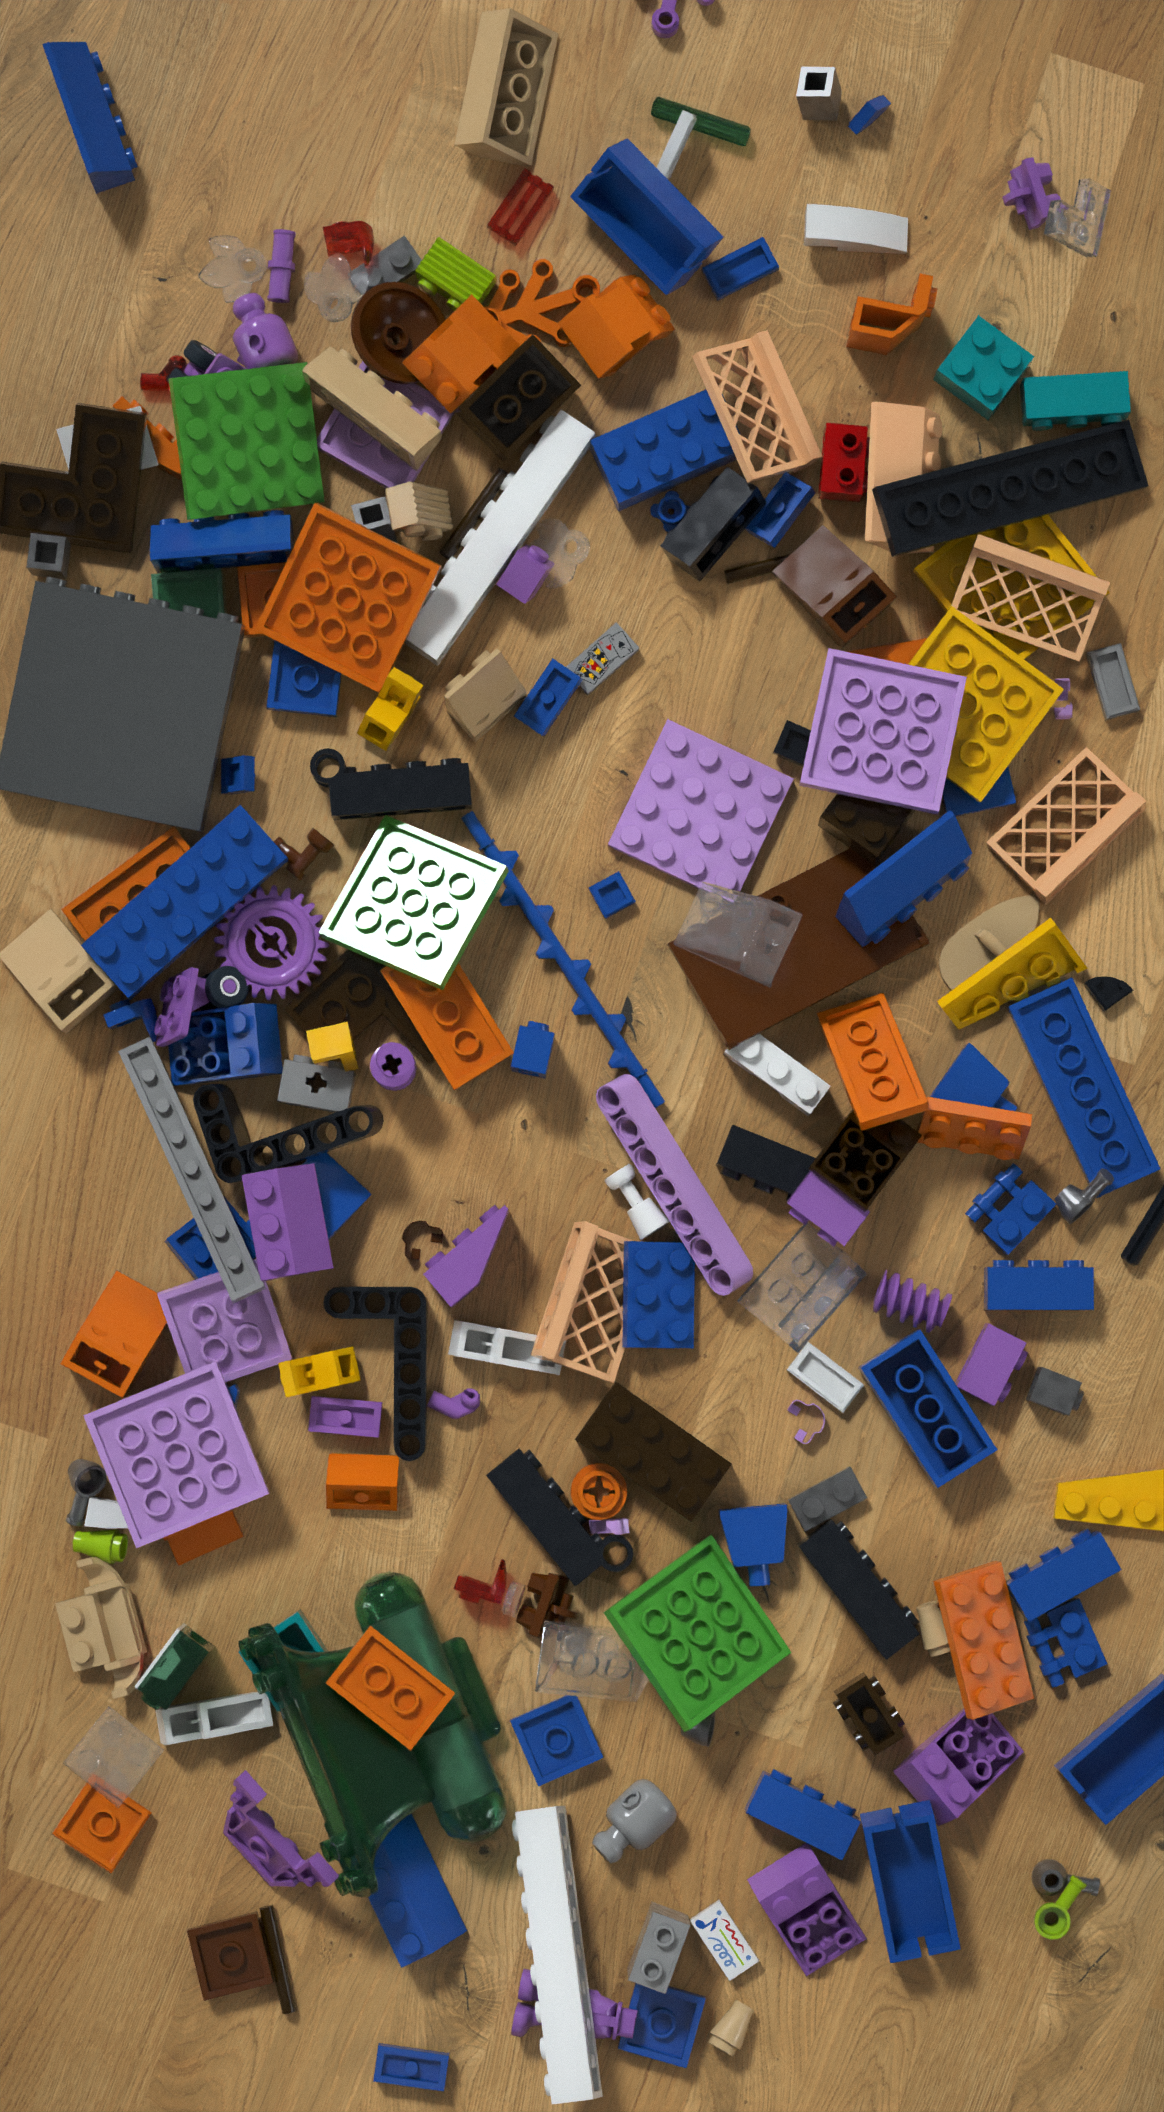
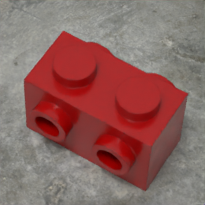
M826 423L823 431V457H821L818 499L860 502L863 492L867 493L868 471H864L865 458H869L870 437H867L868 426Z

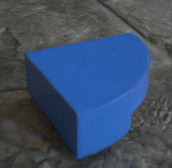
M884 95L867 101L849 122L848 127L856 135L859 134L891 105L890 101Z

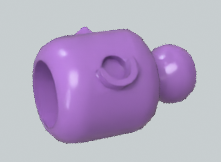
M249 293L236 299L233 304V313L242 322L232 337L239 353L237 361L244 365L246 369L297 363L298 351L284 320L275 314H265V302L257 293Z

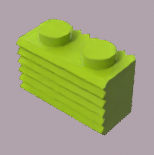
M440 237L436 239L415 270L416 278L419 280L417 283L419 287L432 296L439 293L448 300L446 304L454 311L471 294L482 304L497 283L495 274Z

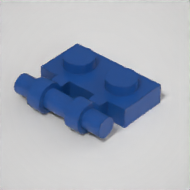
M1014 1163L1005 1172L1000 1171L994 1177L995 1182L983 1195L979 1193L972 1200L974 1204L965 1213L974 1223L983 1214L991 1220L982 1232L1006 1255H1009L1057 1205L1032 1180L1020 1189L1015 1184V1181L1021 1176L1023 1171ZM1006 1191L1012 1199L999 1212L993 1204Z
M1075 1598L1046 1612L1051 1624L1042 1628L1038 1618L1030 1622L1024 1621L1029 1633L1026 1636L1030 1646L1035 1647L1042 1663L1039 1665L1043 1676L1047 1675L1052 1688L1065 1683L1060 1669L1069 1666L1073 1677L1077 1678L1107 1665L1079 1598ZM1056 1636L1063 1652L1062 1655L1055 1658L1047 1641Z

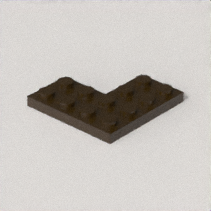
M77 403L75 407L69 471L0 462V533L30 538L31 533L66 537L69 543L73 545L131 553L147 413Z
M347 950L311 983V986L304 989L283 1009L306 1035L308 1030L348 1022L353 1041L380 1016L384 1015L430 1065L435 1062L434 1057L380 970L386 966L351 950Z

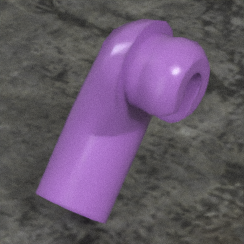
M468 1388L464 1392L449 1398L434 1390L427 1407L452 1419H459L475 1412L480 1405V1394L475 1389Z

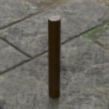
M501 468L496 470L439 553L449 560L455 555L465 535L476 525L486 505L499 492L501 484L508 475L506 471Z
M790 554L724 570L726 582L729 584L772 573Z
M268 1905L259 1909L282 2014L295 2012L296 2006L274 1906Z

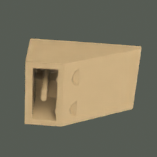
M497 648L491 654L487 650L484 651L471 664L474 668L465 677L461 674L457 675L445 687L447 693L444 695L448 714L474 742L479 740L527 697L525 688Z
M50 909L0 952V958L58 1028L67 1034L119 988Z

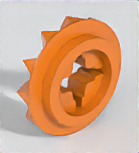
M595 1463L585 1466L573 1479L571 1485L572 1502L580 1513L587 1518L604 1520L613 1517L622 1509L627 1498V1485L624 1477L617 1469L607 1464ZM598 1476H601L604 1488L615 1490V1493H609V1495L602 1497L600 1507H597L594 1495L583 1492V1489L595 1487Z

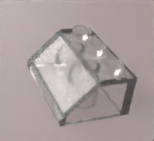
M809 1223L803 1225L737 1300L746 1310L797 1353L801 1351L867 1275L845 1251L837 1245L833 1247L817 1235L819 1231Z
M544 1620L535 1686L536 1692L637 1702L649 1679L614 1627Z

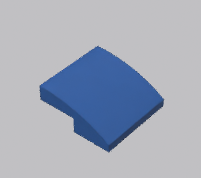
M225 1198L250 1255L254 1260L256 1253L251 1228ZM194 1218L165 1240L167 1246L195 1280L218 1272Z

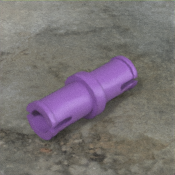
M276 229L273 230L272 260L268 261V269L271 270L267 300L276 303H289L291 273L295 272L296 265L292 262L296 233L290 230Z

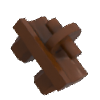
M553 1573L548 1575L531 1574L527 1591L541 1596L538 1606L534 1608L523 1604L516 1618L517 1623L529 1629L528 1634L538 1638L549 1639L553 1627L563 1630L567 1617L577 1620L579 1612L570 1609L574 1596L565 1593L569 1578Z

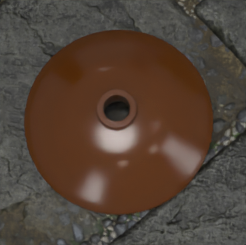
M386 282L371 288L357 302L351 318L352 340L362 361L381 378L398 384L419 383L420 381L402 362L445 321V317L438 305L422 290L402 282ZM387 337L394 341V345L390 344Z

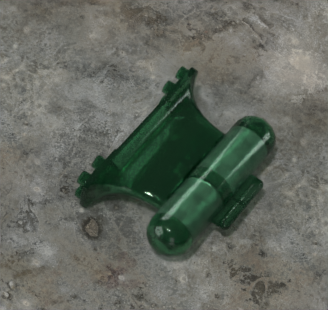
M391 1571L376 1574L365 1581L356 1595L354 1601L355 1617L362 1635L371 1625L455 1692V1695L411 1751L325 1683L353 1646L326 1652L298 1650L284 1643L270 1623H263L249 1628V1637L238 1642L241 1654L246 1661L253 1658L257 1659L261 1671L252 1674L254 1686L259 1694L267 1691L271 1693L273 1701L277 1703L325 1821L324 1827L329 1839L320 1842L322 1854L327 1862L337 1860L343 1871L338 1874L339 1877L334 1881L341 1896L350 1893L352 1896L369 1897L378 1892L375 1859L380 1845L398 1823L430 1802L440 1826L448 1836L463 1843L473 1844L486 1840L501 1828L507 1814L506 1796L484 1745L485 1741L496 1737L500 1733L501 1725L466 1640L459 1636L442 1642L419 1586L412 1578L403 1573Z

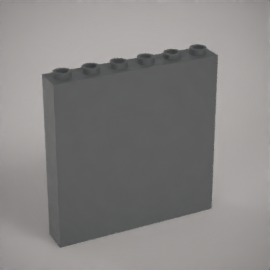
M46 577L45 583L35 581L0 754V789L204 832L246 626L237 623L238 616L218 612L216 619L203 616L204 609L183 605L182 611L169 609L170 602L149 598L148 604L134 602L136 595L115 591L114 597L101 595V588L81 584L79 590L66 587L67 581L58 578Z

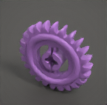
M275 885L271 887L269 895H265L262 887L259 886L257 887V896L255 898L248 894L244 898V904L239 902L234 907L236 910L234 913L229 911L225 915L228 923H218L216 925L219 930L224 932V935L215 937L214 942L224 945V948L215 952V956L227 959L220 967L232 966L237 968L245 977L247 986H252L253 998H256L262 989L268 1001L271 1000L274 990H277L280 997L285 999L287 987H290L295 994H299V981L307 986H311V981L307 974L309 972L316 975L321 974L314 963L327 961V958L318 952V950L330 946L329 943L319 940V937H321L319 934L321 927H316V925L323 920V916H310L315 908V904L310 903L302 907L304 895L299 894L292 900L290 888H286L282 895L279 896ZM269 917L280 918L292 926L297 938V946L293 956L288 952L289 943L283 931L274 926L265 927L260 922L261 919ZM257 925L267 936L273 939L278 936L280 937L277 943L280 946L281 952L287 957L286 960L277 950L274 951L272 948L264 950L267 943L264 936L256 929ZM250 929L256 934L255 945L258 952L268 960L279 959L283 964L282 966L267 968L259 966L251 960L246 949V938Z

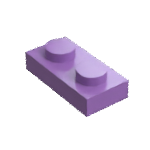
M312 1396L308 1431L379 1438L383 1402Z

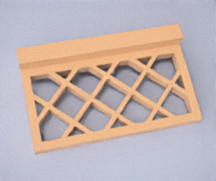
M768 330L756 333L749 339L699 351L692 356L747 484L789 471L795 473L805 470L823 457ZM737 351H741L747 368L733 361ZM712 358L724 365L721 375L711 370L707 359ZM730 370L744 378L741 388L727 380ZM750 382L756 385L761 400L747 392ZM723 389L737 397L734 407L724 401L722 396ZM743 402L757 409L755 419L741 412ZM764 414L770 417L775 431L761 424ZM737 421L751 428L748 439L738 433L736 428ZM757 433L771 441L768 451L755 444ZM778 445L784 449L789 462L786 463L775 456ZM751 452L765 460L762 470L755 472L750 460Z
M978 534L951 606L958 609L962 595L976 589L984 609L974 614L960 611L974 623L1080 662L1110 582ZM976 558L991 562L997 576L978 584L972 572ZM997 565L1006 567L1009 570L1000 573ZM1017 571L1024 574L1029 588L1011 596L1002 577ZM970 577L974 586L965 590ZM1030 577L1041 580L1042 582L1033 586ZM998 579L1007 598L988 607L980 587ZM1047 583L1055 585L1062 600L1043 608L1035 589ZM1063 589L1074 592L1075 594L1066 598ZM1031 591L1039 611L1020 618L1013 599ZM1080 595L1095 600L1090 614L1076 620L1068 601ZM1009 602L1017 621L1006 626L996 624L990 610ZM1064 603L1072 623L1053 630L1046 611ZM986 612L990 621L976 616ZM1042 614L1050 633L1036 639L1028 635L1023 622ZM1087 620L1085 628L1082 633L1079 627V623ZM1019 624L1023 633L1009 628ZM1072 626L1075 627L1080 638L1075 653L1062 648L1056 636L1057 633ZM1052 636L1055 645L1042 640Z
M1086 747L986 842V845L1036 893V897L1047 905L1145 811L1146 800L1139 793H1134ZM1087 759L1097 769V781H1076V768ZM1072 773V781H1064ZM1101 774L1109 781H1101ZM1056 787H1072V805H1051V792ZM1076 787H1097V805H1075ZM1100 787H1116L1124 797L1115 805H1100ZM1047 797V805H1039ZM1031 811H1047V829H1026V816ZM1051 811H1072V829H1050ZM1075 811H1096V824L1090 829H1075ZM1100 811H1108V812L1100 819ZM1022 821V829H1014ZM1006 835H1022V853H1007L998 843ZM1026 835H1047L1046 853H1025ZM1050 835H1071V848L1065 853H1050ZM1075 835H1083V836L1075 843ZM1014 859H1022L1021 866ZM1025 859H1046V871L1036 881L1025 871ZM1050 859H1058V860L1050 867Z
M586 1221L574 1222L531 1356L551 1361L609 1383H614L625 1348L622 1347L623 1305H619L612 1289L623 1284V1278L610 1284L602 1266L617 1259L623 1271L624 1249L620 1250L618 1244L624 1246V1241L633 1240L598 1228L597 1225ZM598 1237L609 1240L615 1253L600 1262L594 1251ZM590 1260H592L593 1265L588 1267ZM596 1269L603 1288L588 1295L583 1281L586 1274ZM606 1292L614 1310L598 1317L591 1299ZM579 1293H580L581 1296H582V1299H580V1300L577 1301L578 1296H579ZM585 1303L593 1321L577 1328L572 1314L574 1308ZM617 1315L622 1326L618 1336L609 1340L601 1322ZM596 1326L603 1343L588 1351L580 1333ZM568 1327H570L571 1332L566 1334ZM574 1336L582 1354L571 1360L559 1356L563 1342ZM616 1343L615 1349L613 1350L612 1344ZM606 1348L611 1359L607 1373L596 1370L590 1357ZM584 1359L585 1362H586V1364H587V1366H585V1365H583V1364H580V1363H577V1362H579V1361H581V1360Z

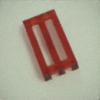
M524 168L487 224V228L517 246L553 192L554 186L543 182L542 178L532 175L531 171ZM528 181L531 183L501 228L498 224ZM537 188L542 190L540 196L514 235L509 233V230Z

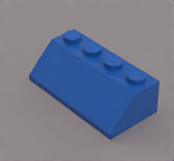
M47 42L42 44L96 194L135 181L131 169L138 166L131 147L124 149L120 137L126 135L120 115L112 116L109 105L114 104L115 101L109 84L101 85L98 73L104 70L97 51L90 53L86 42Z
M271 510L264 512L263 517L249 518L248 513L230 514L228 516L229 519L215 520V517L194 519V522L180 523L179 519H162L159 521V525H151L150 561L157 573L287 562L294 547L291 515H284V511Z
M949 810L843 894L835 917L862 948L871 941L874 944L880 942L891 931L889 927L897 920L901 923L908 920L917 911L915 907L924 899L930 902L942 892L943 887L941 885L950 878L954 882L957 881L969 870L968 862L972 856V851L953 812Z
M406 1801L341 1833L340 1839L401 1968L435 1952L467 1931Z

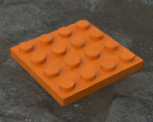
M316 502L305 521L254 630L380 693L442 566Z

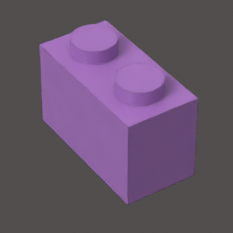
M811 1170L787 1201V1204L792 1207L788 1213L804 1225L810 1220L821 1228L817 1235L833 1247L837 1242L845 1246L870 1213L868 1209L866 1212L862 1211Z
M985 1323L955 1382L958 1389L991 1406H995L997 1401L1003 1403L1012 1386L1008 1379L1013 1369L1019 1371L1027 1357L1028 1352L1023 1350L1026 1342L989 1323Z

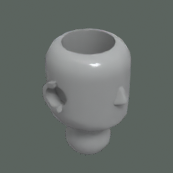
M647 1779L637 1780L608 1807L606 1817L612 1826L606 1831L597 1833L593 1838L592 1845L609 1863H615L622 1857L623 1850L628 1845H631L636 1850H644L650 1847L673 1825L677 1817V1811L671 1801L654 1783Z

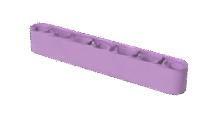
M624 1074L601 1086L596 1093V1101L599 1108L710 1288L718 1295L725 1296L748 1283L753 1276V1267L639 1081L632 1075Z

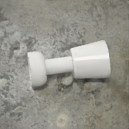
M628 1164L607 1177L604 1181L612 1190L620 1188L632 1207L627 1211V1214L640 1240H643L670 1221L651 1198L642 1199L631 1181L635 1177V1170L631 1164Z

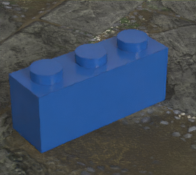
M993 1260V1267L984 1268V1310H1094V1267H1084V1260H1064L1063 1267H1049V1260H1028V1267H1014V1260Z
M1089 1529L1083 1530L1070 1538L1073 1544L1062 1550L1058 1546L1053 1547L1039 1556L1042 1561L1029 1568L1026 1563L1008 1573L1011 1579L1006 1581L1007 1588L1026 1621H1032L1122 1570L1101 1532L1094 1531L1091 1533Z
M773 1769L771 1774L762 1771L744 1808L745 1812L843 1860L861 1823L859 1817L854 1815L856 1809L838 1800L834 1806L822 1800L824 1793L806 1784L802 1790L790 1784L792 1780L790 1776L776 1769Z

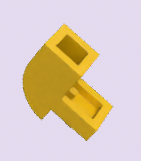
M393 667L378 697L365 713L357 734L387 751L416 707L421 697L419 694L424 685L416 681L412 676Z
M353 1346L278 1363L281 1374L280 1380L286 1398L361 1381Z

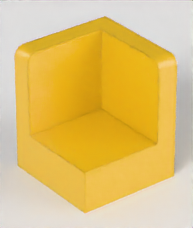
M348 1022L306 1031L311 1059L314 1064L341 1058L345 1072L359 1069Z

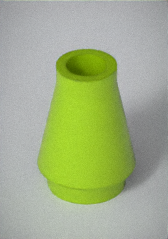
M118 1529L89 1532L77 1531L74 1535V1552L97 1557L106 1563L113 1565L115 1562H123L127 1553L128 1537L126 1534L120 1533Z

